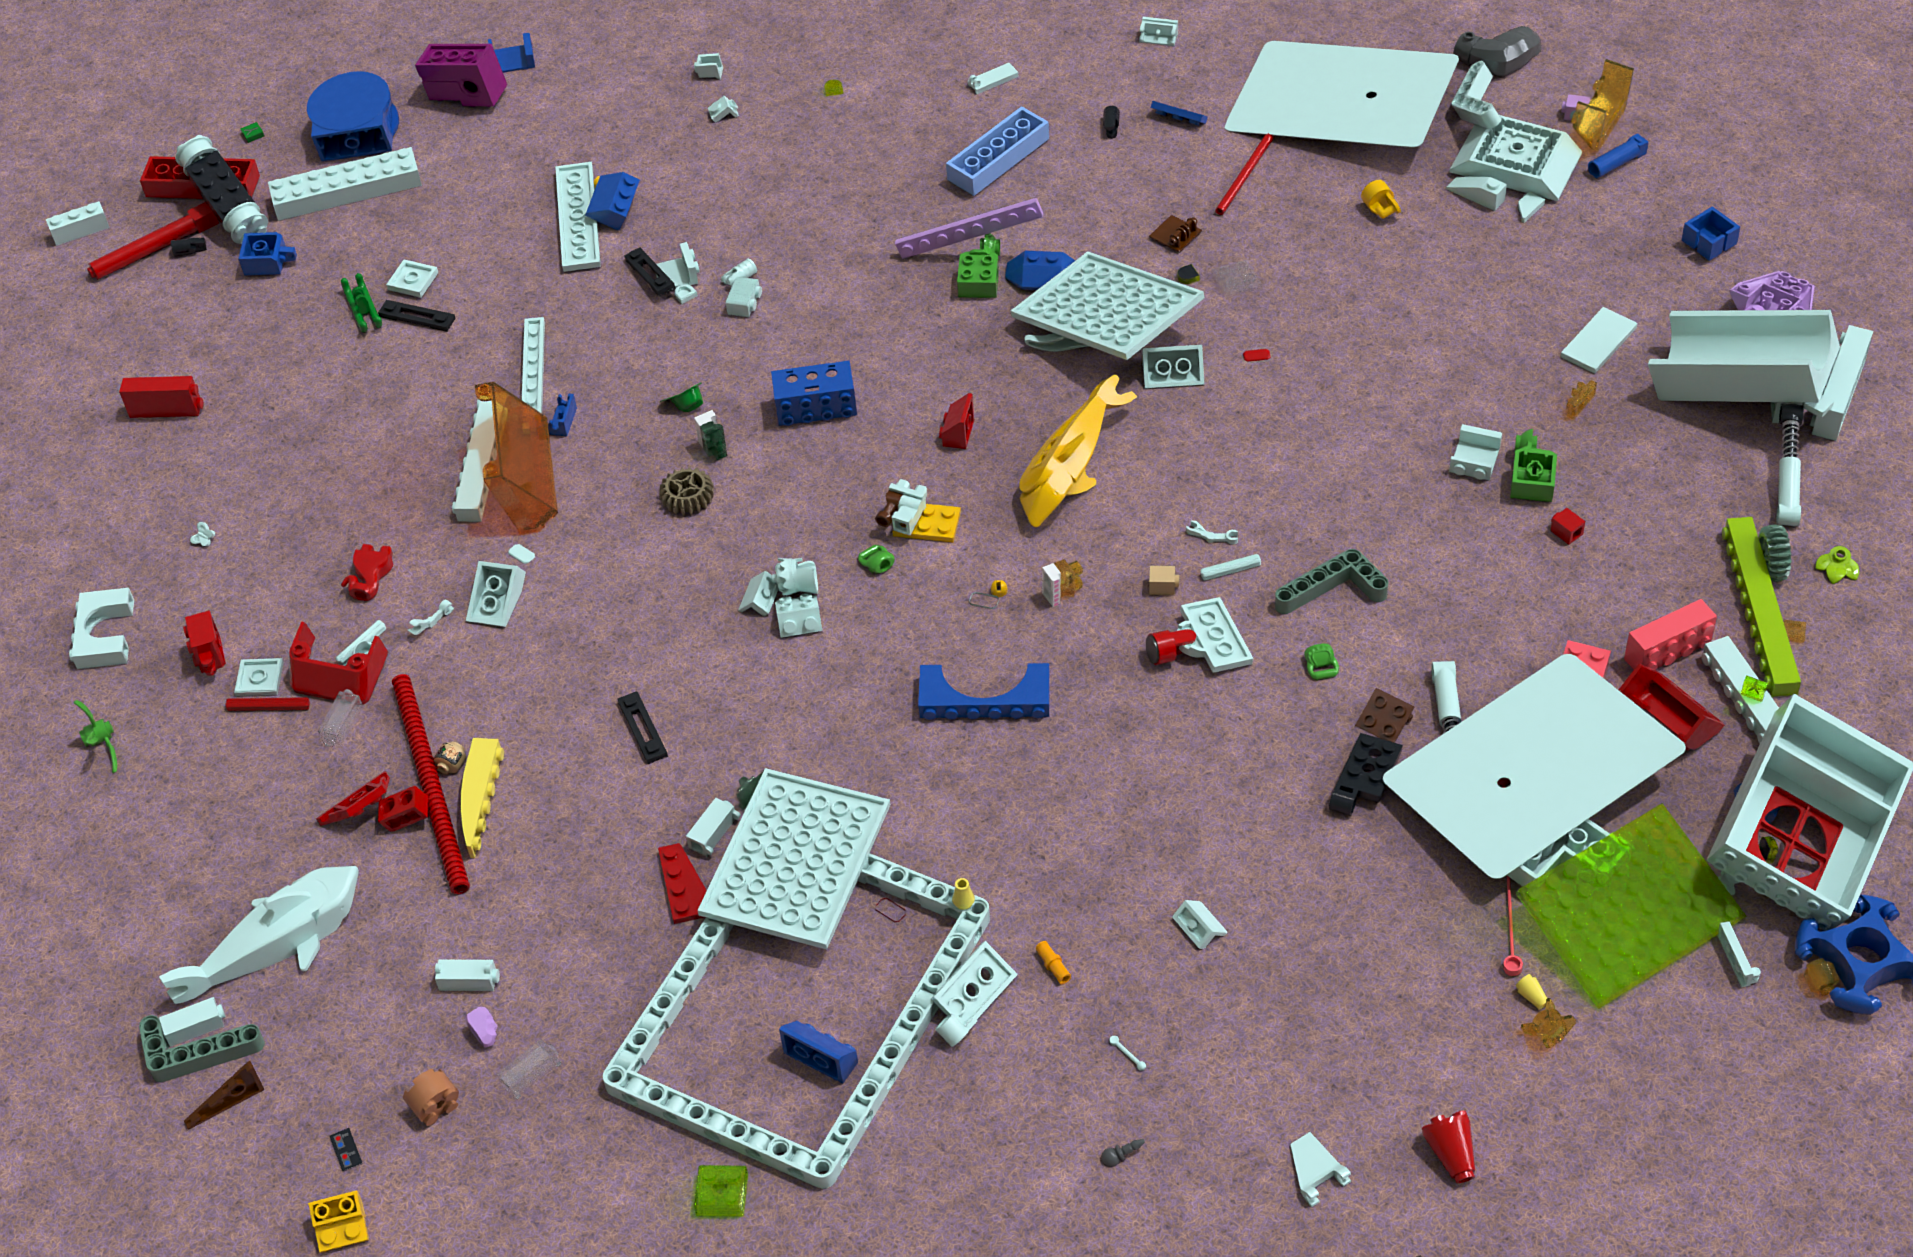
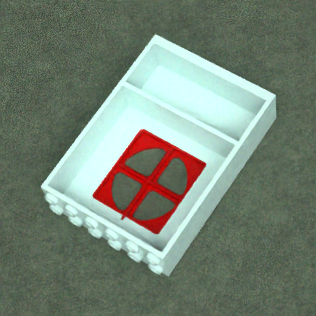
M1793 694L1774 712L1706 861L1711 863L1716 869L1730 874L1735 880L1754 888L1757 893L1773 899L1778 905L1792 910L1797 916L1804 919L1815 918L1819 929L1827 931L1836 928L1852 915L1912 774L1913 762ZM1785 806L1794 807L1799 811V816L1791 834H1786L1767 823L1765 816L1770 811ZM1807 817H1812L1816 820L1825 838L1824 854L1815 851L1799 840ZM1759 830L1769 833L1781 840L1785 845L1776 867L1768 864L1761 854L1758 844ZM1794 849L1807 855L1819 864L1818 869L1814 873L1805 877L1792 878L1784 873V869Z

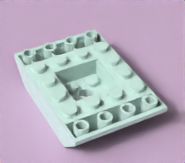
M1499 115L1501 122L1492 129L1474 124L1450 168V173L1465 177H1492L1507 184L1506 188L1524 193L1530 191L1543 198L1554 201L1559 200L1582 155V150L1566 132Z

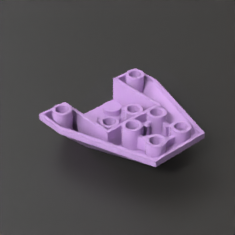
M1777 271L1736 284L1730 290V295L1738 310H1812L1815 286L1805 279H1797L1787 272Z

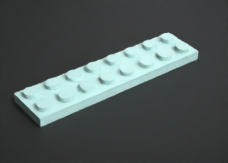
M592 162L555 166L563 272L601 267L597 221L585 216L595 190Z

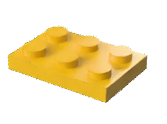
M926 504V508L922 512L911 535L893 530V536L954 543L961 507ZM900 524L901 527L906 528V524Z

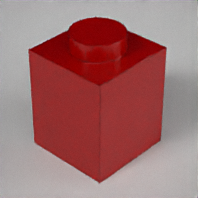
M1568 508L1557 512L1551 519L1550 531L1568 545L1584 534L1586 521Z

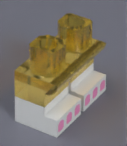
M1065 559L1042 567V593L1052 607L1060 604V598L1065 595L1075 597V590L1083 587V582L1079 577L1080 574H1083V568L1077 560L1068 564Z

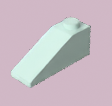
M1456 177L1446 189L1495 211L1505 201L1507 184L1492 177Z

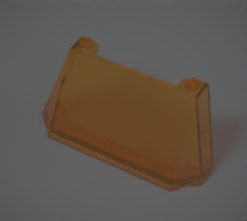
M495 382L475 385L477 399L484 402L492 400L497 460L490 461L483 467L484 482L517 528L519 535L540 532L545 527L544 524L558 513L548 419L545 415Z

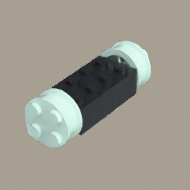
M197 135L178 146L175 156L176 162L183 166L186 176L189 177L227 232H231V238L235 243L242 245L244 233H266L267 217L260 213L259 206L220 155V152L212 147V141L208 137Z

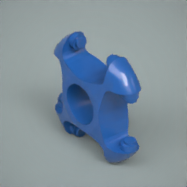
M1860 894L1853 912L1861 913L1862 916L1850 924L1819 932V925L1815 918L1804 919L1796 934L1795 954L1803 961L1810 959L1815 954L1839 976L1845 988L1836 987L1829 993L1835 1006L1850 1012L1871 1015L1879 1011L1882 1003L1879 998L1873 995L1868 996L1866 993L1879 985L1903 978L1911 979L1913 985V954L1890 932L1883 920L1884 918L1885 920L1894 921L1899 917V910L1895 907V904L1886 899ZM1854 946L1869 948L1877 953L1882 961L1875 963L1863 962L1856 959L1849 952L1848 948Z

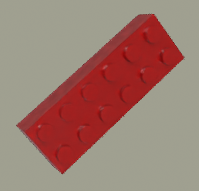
M149 157L140 179L145 197L203 199L189 177L184 173L183 166L176 162L175 157ZM223 158L252 197L260 177L255 159Z

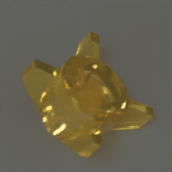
M1547 998L1545 1010L1540 1011L1531 1023L1521 1024V1029L1525 1034L1538 1036L1546 1048H1551L1565 1038L1567 1033L1576 1024V1019L1573 1015L1561 1016L1558 1010H1555V1005L1551 998Z

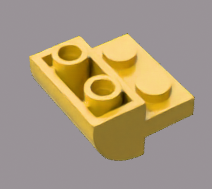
M357 1190L308 1203L320 1253L369 1241L365 1221L366 1215Z

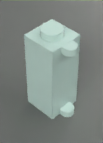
M715 798L686 835L688 848L706 857L714 852L713 848L735 819L738 820L741 814L734 809L730 802Z
M439 959L435 965V981L439 991H494L495 983L499 982V969H496L493 960Z
M212 997L159 1017L164 1036L169 1046L172 1047L224 1027L222 1018L226 1017L222 1005H217L215 998Z

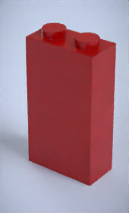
M192 376L123 378L119 390L129 418L199 416L200 409H203L204 406L203 398L198 393V385L195 384Z

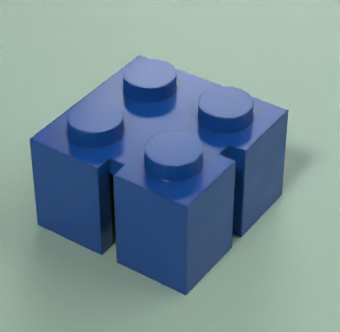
M1712 206L1684 223L1681 240L1692 249L1697 248V252L1710 261L1720 255L1722 250L1726 251L1737 244L1740 226Z

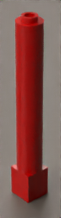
M204 202L187 210L188 215L88 263L89 268H87V271L91 278L95 277L99 280L170 245L171 240L182 239L196 231L201 233L218 225V219L207 203Z

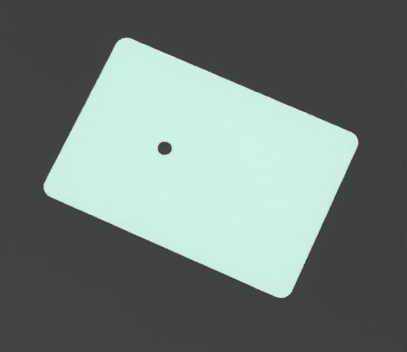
M1270 41L1264 45L1227 119L1225 129L1231 132L1265 135L1269 133L1276 136L1418 147L1426 137L1459 58L1455 54ZM1375 92L1377 95L1374 98H1367L1366 94Z
M1564 654L1388 770L1383 776V781L1487 876L1493 879H1500L1685 752L1686 746L1684 742L1578 657L1572 654ZM1501 778H1507L1511 781V784L1506 788L1498 786L1497 781Z

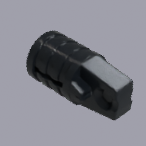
M205 238L171 240L174 257L207 250Z

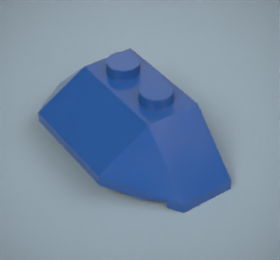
M1024 251L1007 262L1005 279L1022 290H1038L1075 262V260L1064 252Z

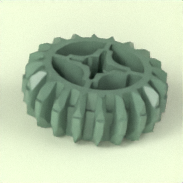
M1782 525L1764 526L1761 528L1758 538L1771 581L1779 582L1786 580L1790 574L1792 562L1788 533Z

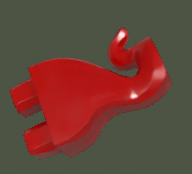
M363 544L360 550H355L353 566L356 575L364 583H360L354 575H349L343 580L341 586L346 587L348 584V591L351 597L361 601H369L374 598L379 589V580L387 575L394 565L391 547L382 546L380 551H374L372 545Z

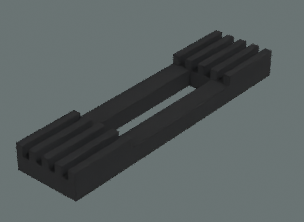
M641 247L624 255L626 262L639 273L659 297H661V294L665 295L664 292L669 293L668 290L671 292L672 288L676 289L674 282ZM643 263L647 264L657 274L658 278L654 280L642 268Z
M386 300L378 312L379 317L424 325L448 332V329H450V326H452L456 319L455 314ZM402 311H407V312H411V313H416V314H421V315H425V316H430V317H433V318H432V320H431V319H427V318H422V317H417V316H413V315L403 314V313H401V312H402Z
M638 691L617 698L647 764L653 763L655 760L658 761L660 758L668 757L667 751ZM637 712L641 714L653 740L645 742L632 714L635 715Z

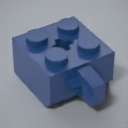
M277 232L244 233L238 260L244 276L281 274L283 262L296 261L297 253L295 247H286L283 236Z

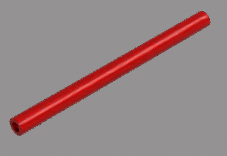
M1268 133L1263 137L1216 207L1215 212L1218 215L1224 214L1276 135Z

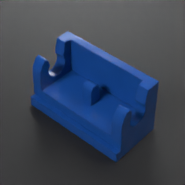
M561 394L558 395V405L554 417L548 423V435L568 436L577 410L574 394H568V401H564Z

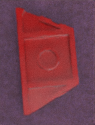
M383 771L317 817L316 820L319 825L323 826L350 818L351 816L353 818L364 812V807L379 802L382 799L381 795L387 792L390 780L387 772Z

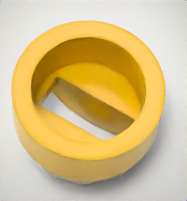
M1003 580L992 582V595L1003 597L1007 594V585Z

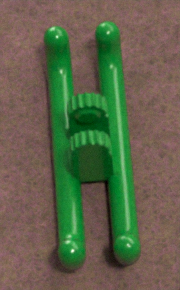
M357 273L355 275L358 287H355L352 291L348 280L342 278L341 285L360 331L362 333L368 331L367 323L362 316L366 313H370L374 325L377 328H381L383 325L382 319L377 313L362 274Z

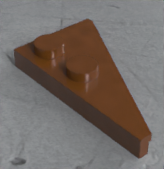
M251 1061L244 1064L184 1120L188 1130L264 1091Z

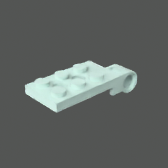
M986 941L981 943L931 998L947 1015L935 1030L951 1047L964 1038L977 1022L980 1015L1018 975ZM982 968L987 969L990 973L988 981L981 977ZM968 984L974 986L976 990L974 997L969 996L966 992Z

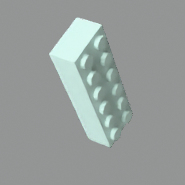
M1849 325L1847 332H1842L1839 344H1842V346H1840L1837 359L1831 369L1827 386L1824 387L1822 395L1833 400L1834 404L1822 418L1813 414L1810 426L1814 427L1812 435L1837 441L1867 358L1873 331Z

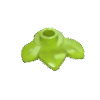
M1836 546L1831 549L1830 553L1821 555L1817 559L1815 569L1826 570L1827 577L1832 584L1839 582L1845 576L1852 580H1857L1859 576L1858 564L1851 559L1850 551L1843 546ZM1837 553H1840V554L1844 555V557H1843V558L1838 557V556H1837Z

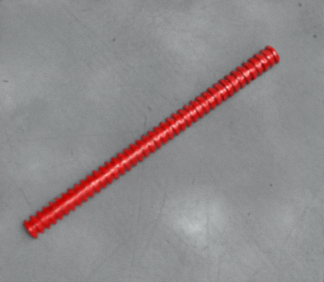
M399 674L392 679V685L421 789L428 795L429 817L432 822L447 881L453 894H462L470 888L464 862L429 746L411 678L407 674Z

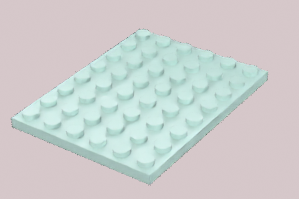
M1086 252L1013 308L1011 316L1128 360L1205 297L1204 291L1091 252Z
M765 768L698 908L699 916L827 950L891 805L890 799Z

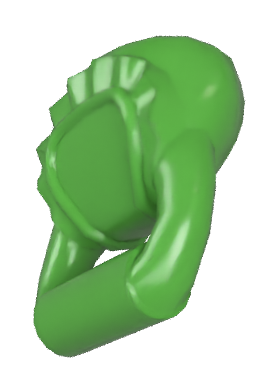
M873 545L858 555L859 563L868 567L871 573L876 574L890 569L895 561L893 554L880 545Z
M1316 644L1305 650L1307 670L1313 679L1321 680L1336 677L1339 671V664L1334 657L1331 645ZM1333 665L1334 667L1333 669L1313 671V668Z

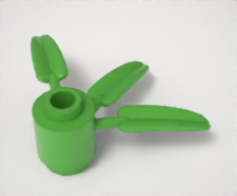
M75 700L73 703L88 716L91 724L79 731L82 741L86 747L89 745L95 746L105 741L111 756L112 773H115L117 771V757L114 747L109 741L112 738L111 733L114 732L112 725L109 721L105 722L104 719L95 722L93 714L82 702Z

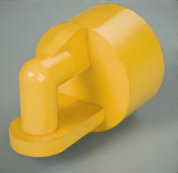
M1383 180L1372 181L1364 187L1361 199L1372 213L1382 219L1393 213H1401V209L1394 199V193Z

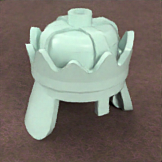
M778 558V561L781 562L776 564V574H772L773 583L777 582L778 589L783 592V595L788 596L797 592L818 594L816 565L813 561H805L798 564V562L803 561L802 558Z

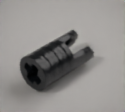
M1107 106L1103 111V126L1106 129L1107 137L1111 139L1116 138L1119 126L1120 110L1116 106Z

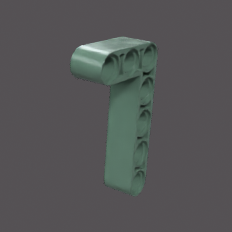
M1349 549L1277 589L1275 593V609L1281 614L1291 613L1349 579L1372 601L1382 602L1387 598L1389 583L1388 579L1360 551Z
M146 1016L139 1024L146 1066L156 1082H165L261 1051L265 1045V1040L258 1026L248 1024L169 1049L157 1016Z

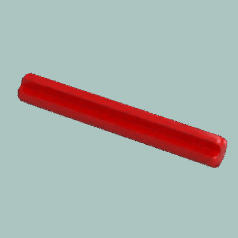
M307 697L226 699L225 707L228 711L308 710L310 701Z

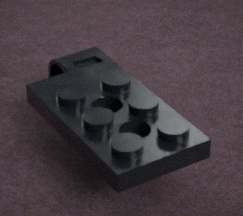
M1360 733L1332 793L1329 810L1352 816L1357 796L1379 803L1387 786L1383 781V776L1388 770L1396 766L1403 745ZM1370 755H1377L1379 757L1372 758ZM1368 769V770H1371L1372 772L1367 773V772H1364L1363 770Z

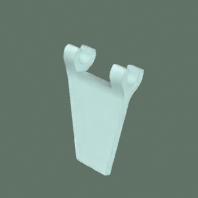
M1311 1132L1290 1144L1300 1191L1311 1207L1320 1202L1317 1198L1319 1192L1315 1187L1335 1176L1343 1187L1351 1182L1348 1177L1351 1175L1350 1171L1338 1163Z

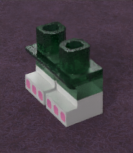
M713 410L695 417L698 442L708 457L714 455L716 460L727 457L724 429L721 424H717L716 415Z

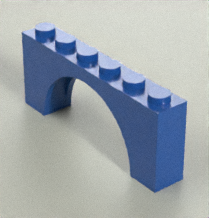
M1028 663L1025 676L1015 688L1005 694L991 698L970 697L953 689L944 678L942 665H920L919 717L928 720L935 718L977 719L979 717H990L998 719L1000 717H1012L1018 719L1021 717H1050L1049 663Z

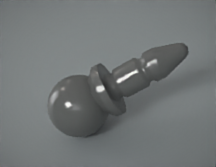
M1134 1140L1122 1146V1148L1117 1144L1115 1148L1105 1149L1101 1155L1103 1164L1108 1167L1118 1165L1120 1160H1126L1124 1155L1138 1150L1145 1143V1140Z

